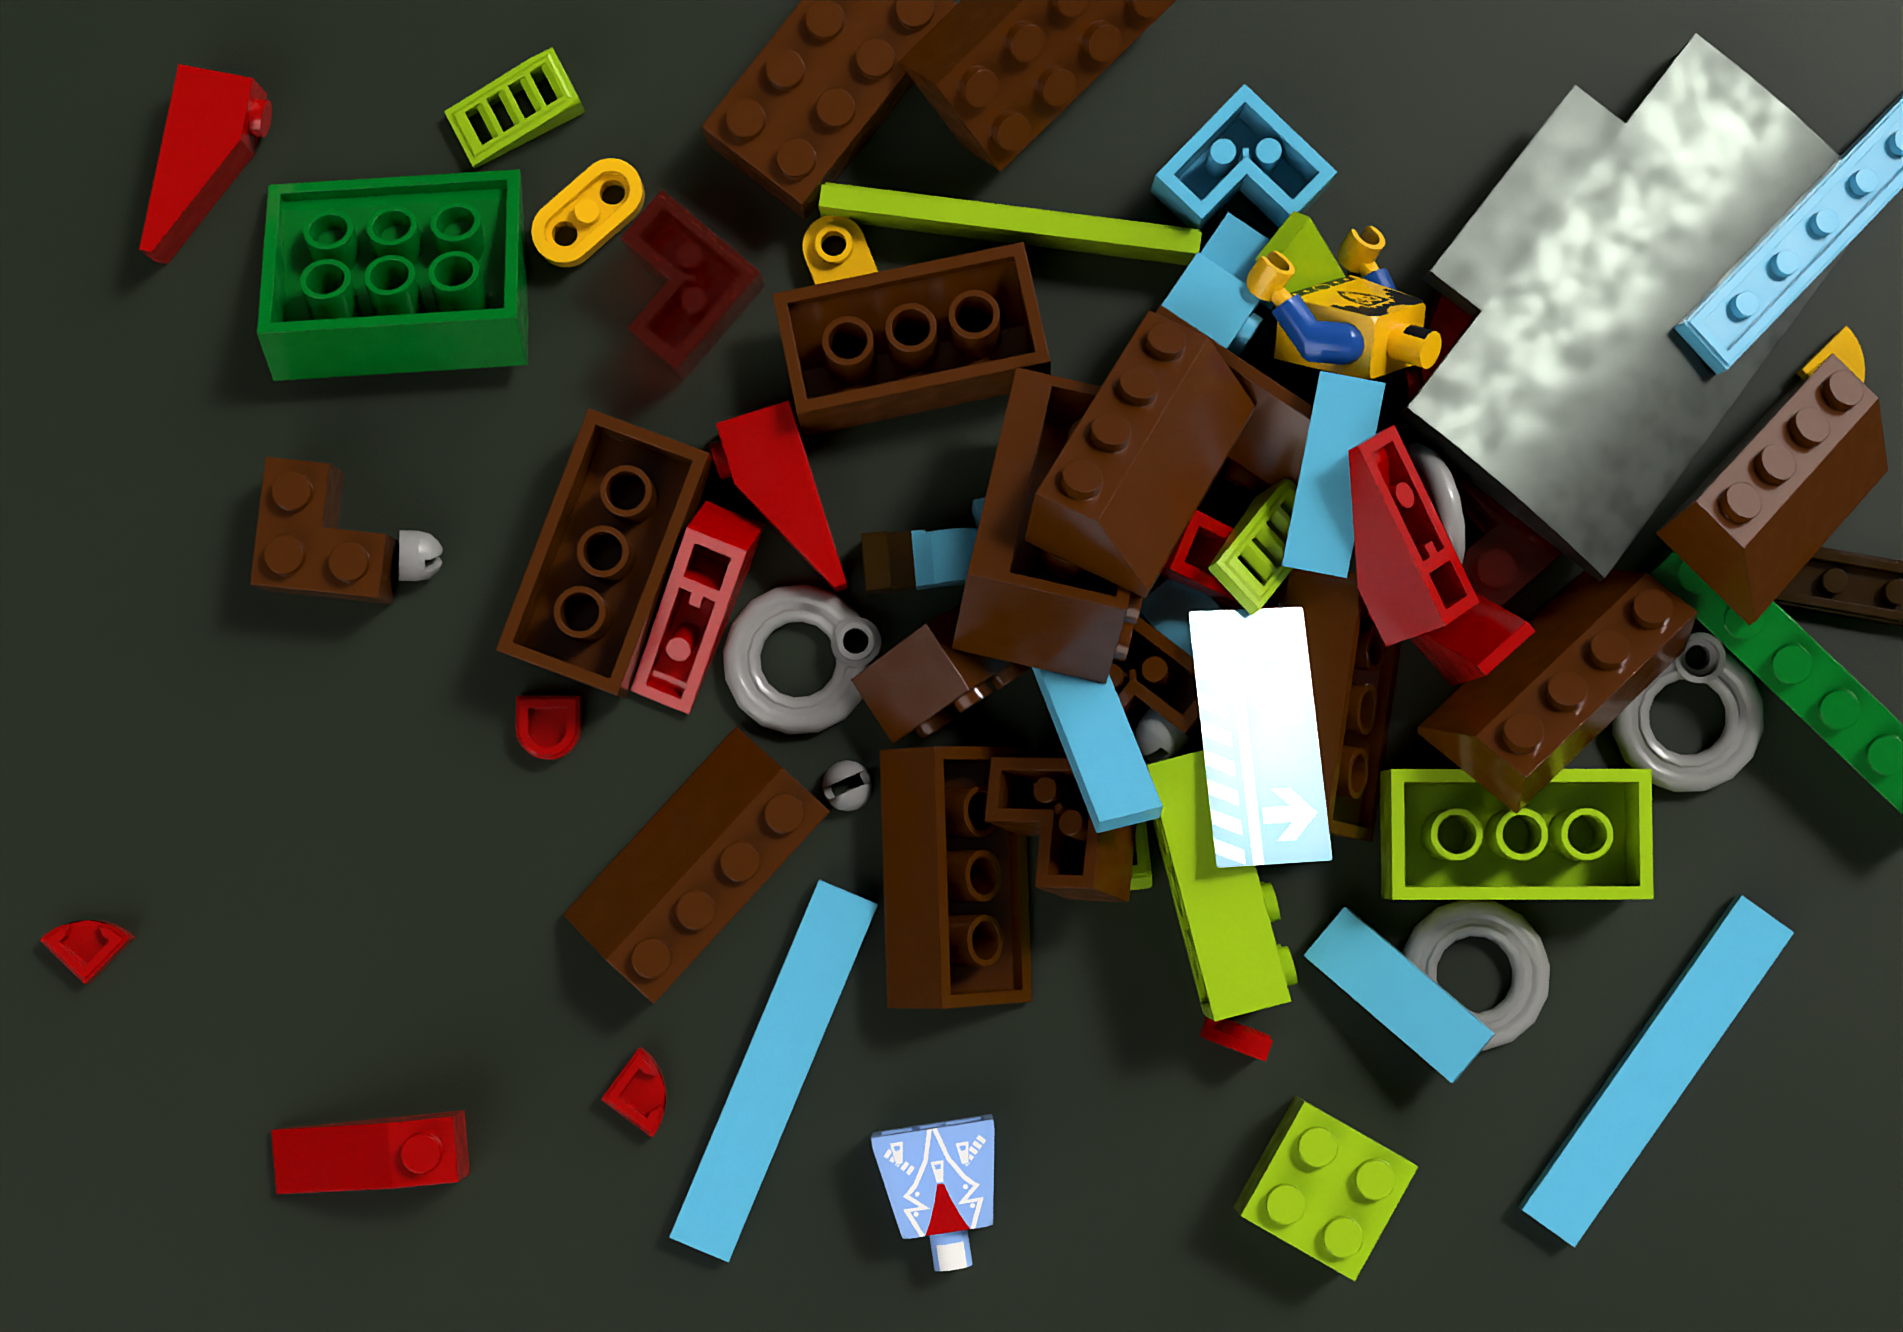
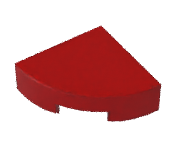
M81 920L52 929L40 941L84 984H91L136 937L126 929L107 921Z
M1205 1017L1199 1034L1204 1039L1265 1062L1273 1042L1270 1039L1271 1036L1267 1033L1229 1019L1213 1021Z
M641 1046L601 1100L653 1138L665 1115L667 1091L663 1074L657 1062Z

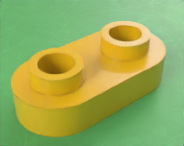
M607 158L599 160L589 166L542 207L536 214L531 229L533 243L541 256L555 266H577L586 261L632 221L641 211L645 200L644 186L637 171L629 163L620 159ZM613 185L622 187L625 190V195L621 202L610 205L602 200L603 193L608 187ZM567 226L575 228L577 230V238L574 243L569 246H560L556 243L555 236L561 228Z
M827 215L814 221L807 229L803 238V254L815 285L878 272L862 230L851 219ZM828 237H841L846 242L845 250L837 256L826 254L822 249V245Z

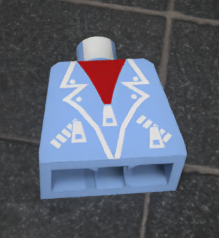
M992 1114L872 1132V1149L903 1239L923 1236L930 1237L935 1271H950L972 1266L968 1229L993 1225L995 1128Z

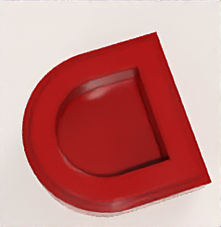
M516 696V734L521 746L532 756L545 760H556L570 754L578 745L582 735L583 697Z

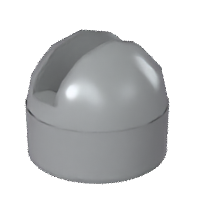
M399 530V581L427 580L440 570L443 562L438 556L442 554L443 548L439 541L430 533L415 530Z
M1149 708L1143 715L1134 731L1141 754L1146 755L1147 760L1153 763L1176 757L1191 740V738L1152 708Z
M843 760L833 764L826 771L822 780V791L827 802L834 806V808L854 811L855 809H860L862 805L864 806L868 802L867 800L871 798L873 780L871 779V774H869V771L864 766L855 761ZM860 774L864 785L851 788L839 796H834L830 786Z

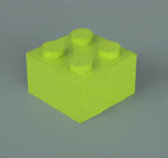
M1295 1095L1233 1207L1241 1217L1355 1281L1418 1166Z

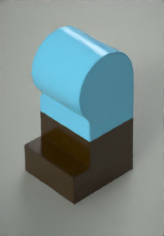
M952 528L930 532L914 530L887 533V531L861 533L867 595L874 596L965 584L978 529Z

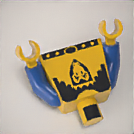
M1366 226L1360 237L1355 229H1351L1340 245L1337 254L1339 263L1345 269L1361 274L1362 278L1349 275L1289 293L1284 286L1295 273V268L1290 260L1278 251H1271L1267 257L1260 256L1247 275L1246 283L1250 293L1261 300L1272 301L1276 307L1272 311V314L1278 321L1274 359L1346 376L1374 379L1412 365L1429 369L1438 359L1442 339L1437 331L1424 328L1426 306L1423 300L1399 292L1386 268L1379 269L1375 260L1385 245V238L1373 226Z

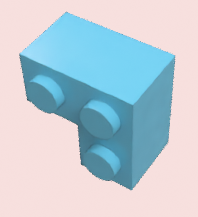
M1244 84L1155 175L1150 192L1188 228L1199 229L1200 231L1238 191H1241L1280 228L1293 211L1304 214L1329 188L1337 171Z
M1228 212L1201 253L1197 252L1162 306L1239 357L1263 320L1254 311L1260 303L1270 310L1274 305L1272 301L1261 300L1250 293L1246 283L1247 275L1256 263L1255 258L1270 240Z

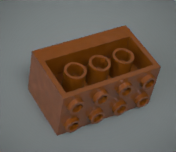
M1016 367L969 564L952 649L1104 684L1107 682L1113 659L1126 660L1133 626L1137 623L1143 597L1024 541L1035 493L1101 386Z

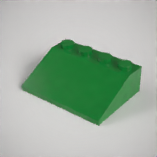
M520 169L268 185L257 335L273 381L528 365L529 311Z

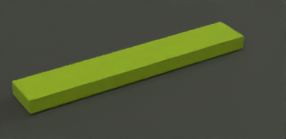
M825 182V185L821 184L819 200L821 217L827 215L846 217L861 225L1012 244L1024 242V245L1187 266L1197 252L1200 253L1202 232H1199V229L828 182Z

